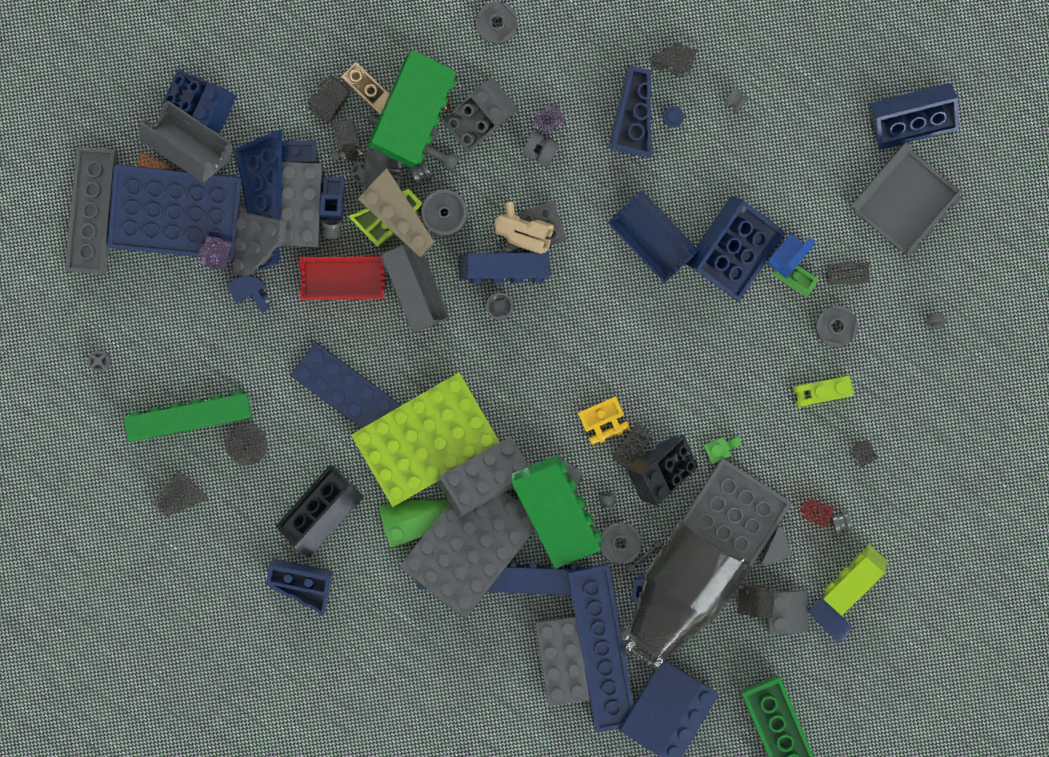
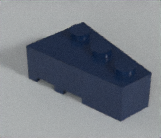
M272 559L268 568L266 585L288 598L295 599L301 605L311 608L324 617L334 571Z

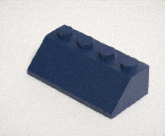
M951 83L871 102L870 116L878 149L881 150L904 144L905 142L908 143L959 130L958 96Z

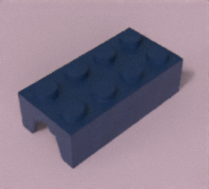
M643 190L636 194L627 205L607 222L663 283L668 281L699 251Z

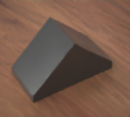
M778 526L772 534L759 562L760 564L767 566L793 556L782 527Z

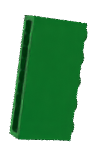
M413 49L410 50L402 63L367 147L410 168L417 164L420 165L425 156L423 149L425 145H429L433 137L430 134L432 128L436 127L440 121L441 116L438 114L441 108L444 109L448 102L447 93L453 89L457 79L454 78L456 71Z
M558 455L512 473V484L555 569L601 551V542L603 541L600 531L595 530L593 526L595 522L591 513H587L584 508L586 507L582 495L578 496L576 492L577 485L573 478L570 479L567 474L569 470L564 460L561 461Z

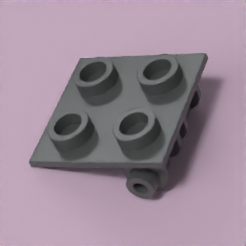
M366 150L363 191L365 192L386 168L400 188V180L398 179H402L399 176V173H402V170H399L402 167V163L377 151Z
M554 200L518 213L522 220L528 222L541 220L554 225L552 237L545 236V238L551 239L549 246L567 240Z

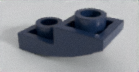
M822 597L808 612L839 643L853 628Z

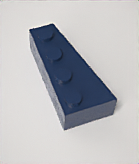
M467 253L459 255V280H470V283H483V280H490V283H503V280L511 279V283H523V279H531V283H543V279L550 278L549 253Z

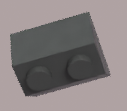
M766 590V619L769 635L795 634L809 631L808 590Z

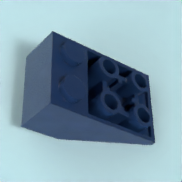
M177 69L160 107L169 101L211 130L220 134L237 96L222 87Z

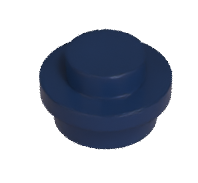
M671 106L664 111L663 121L667 126L677 127L683 122L684 114L680 108Z

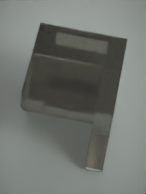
M868 439L848 448L858 467H863L879 459L878 454H875Z

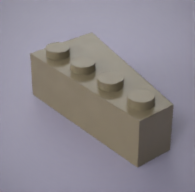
M386 168L358 200L422 258L435 242Z

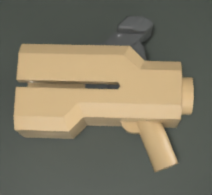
M506 202L507 214L497 217L494 223L495 234L504 236L507 239V246L502 248L501 251L512 253L522 247L540 254L546 253L551 239L545 238V236L552 237L554 225L541 220L532 222L522 220L519 216L515 215L514 202Z

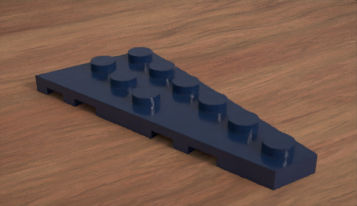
M276 130L234 150L247 213L280 219L282 130ZM279 247L275 248L272 252L273 255L264 265H260L259 269H267L279 264Z

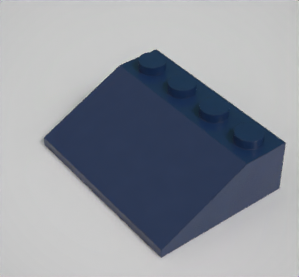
M731 195L696 248L699 251L685 265L735 300L740 301L785 235V232L744 200Z
M661 659L619 731L660 757H682L719 696V693L709 685Z

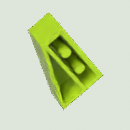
M410 189L402 191L415 213H417L422 208L423 203ZM368 208L349 216L378 248L394 235Z
M868 544L855 557L852 563L840 572L835 582L831 581L825 587L823 599L842 616L885 574L887 560Z

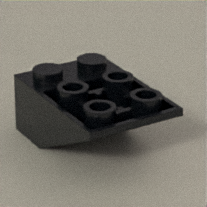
M682 435L639 456L626 470L640 500L658 506L698 468V465L685 436Z

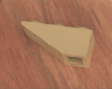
M355 62L341 77L380 115L389 93Z

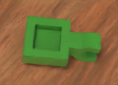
M722 436L704 444L711 463L714 464L721 461L722 458L730 457L729 450L742 445L739 437L725 442Z

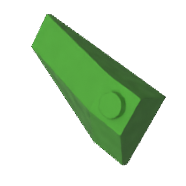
M404 500L394 507L390 503L380 506L379 511L390 547L392 548L423 537L448 506L449 501Z

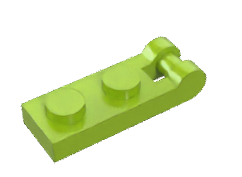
M850 375L793 387V392L797 396V401H795L796 407L854 396ZM809 390L811 398L805 399L804 391Z

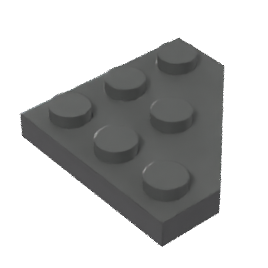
M238 212L232 274L253 277L257 272L256 269L260 265H264L273 255L272 252L275 248L280 247L285 242L286 221Z

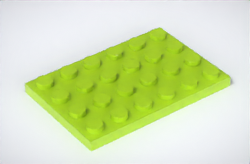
M460 372L351 435L392 507L434 484L443 474L500 443Z

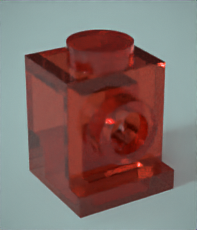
M811 498L808 501H804L800 509L802 518L827 528L834 508ZM818 508L820 510V514L818 516H814L813 510Z

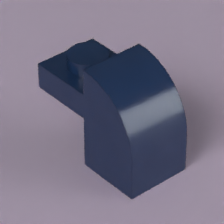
M324 177L323 194H321L320 204L321 217L343 218L345 178Z
M242 276L226 285L236 303L239 304L252 296L261 313L270 310V299L265 292L261 293L263 289L267 288V285L260 279L252 276Z

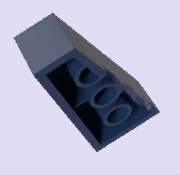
M635 66L626 68L608 149L647 159L652 157L651 70Z

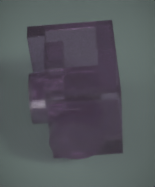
M557 103L534 114L536 120L532 121L538 132L542 131L543 134L566 123ZM546 117H550L552 119V122L550 124H546L544 122V119Z

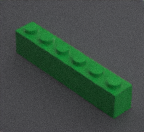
M243 390L230 392V397L223 398V395L219 394L210 396V401L203 402L202 398L190 400V405L182 406V402L169 404L170 409L162 410L161 406L149 408V413L141 414V410L129 412V417L123 418L128 442L254 418L249 393L243 394Z

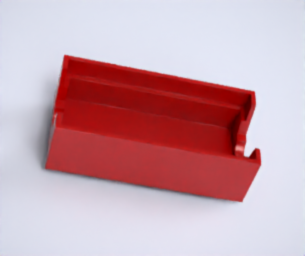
M382 256L300 257L299 266L302 278L300 300L385 299V268Z

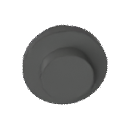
M942 313L927 316L926 325L931 326V329L943 328V325L947 323V319L944 318Z

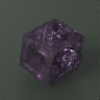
M207 236L206 243H201L198 254V256H202L200 265L225 270L232 242Z

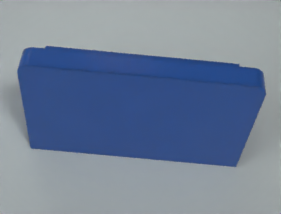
M790 234L768 260V264L787 278L816 242L809 237L805 243H802L793 234Z

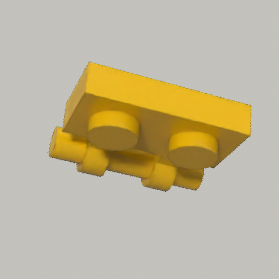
M616 396L578 413L585 431L588 432L594 429L596 435L589 437L592 445L598 442L600 444L606 442L605 439L616 434L619 436L623 434V431L630 429L627 421L621 424L618 423L617 418L624 416V413ZM611 421L613 427L602 432L600 426Z

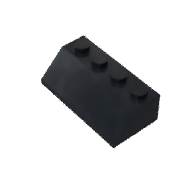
M330 464L279 521L276 527L295 549L310 558L362 500L364 495Z

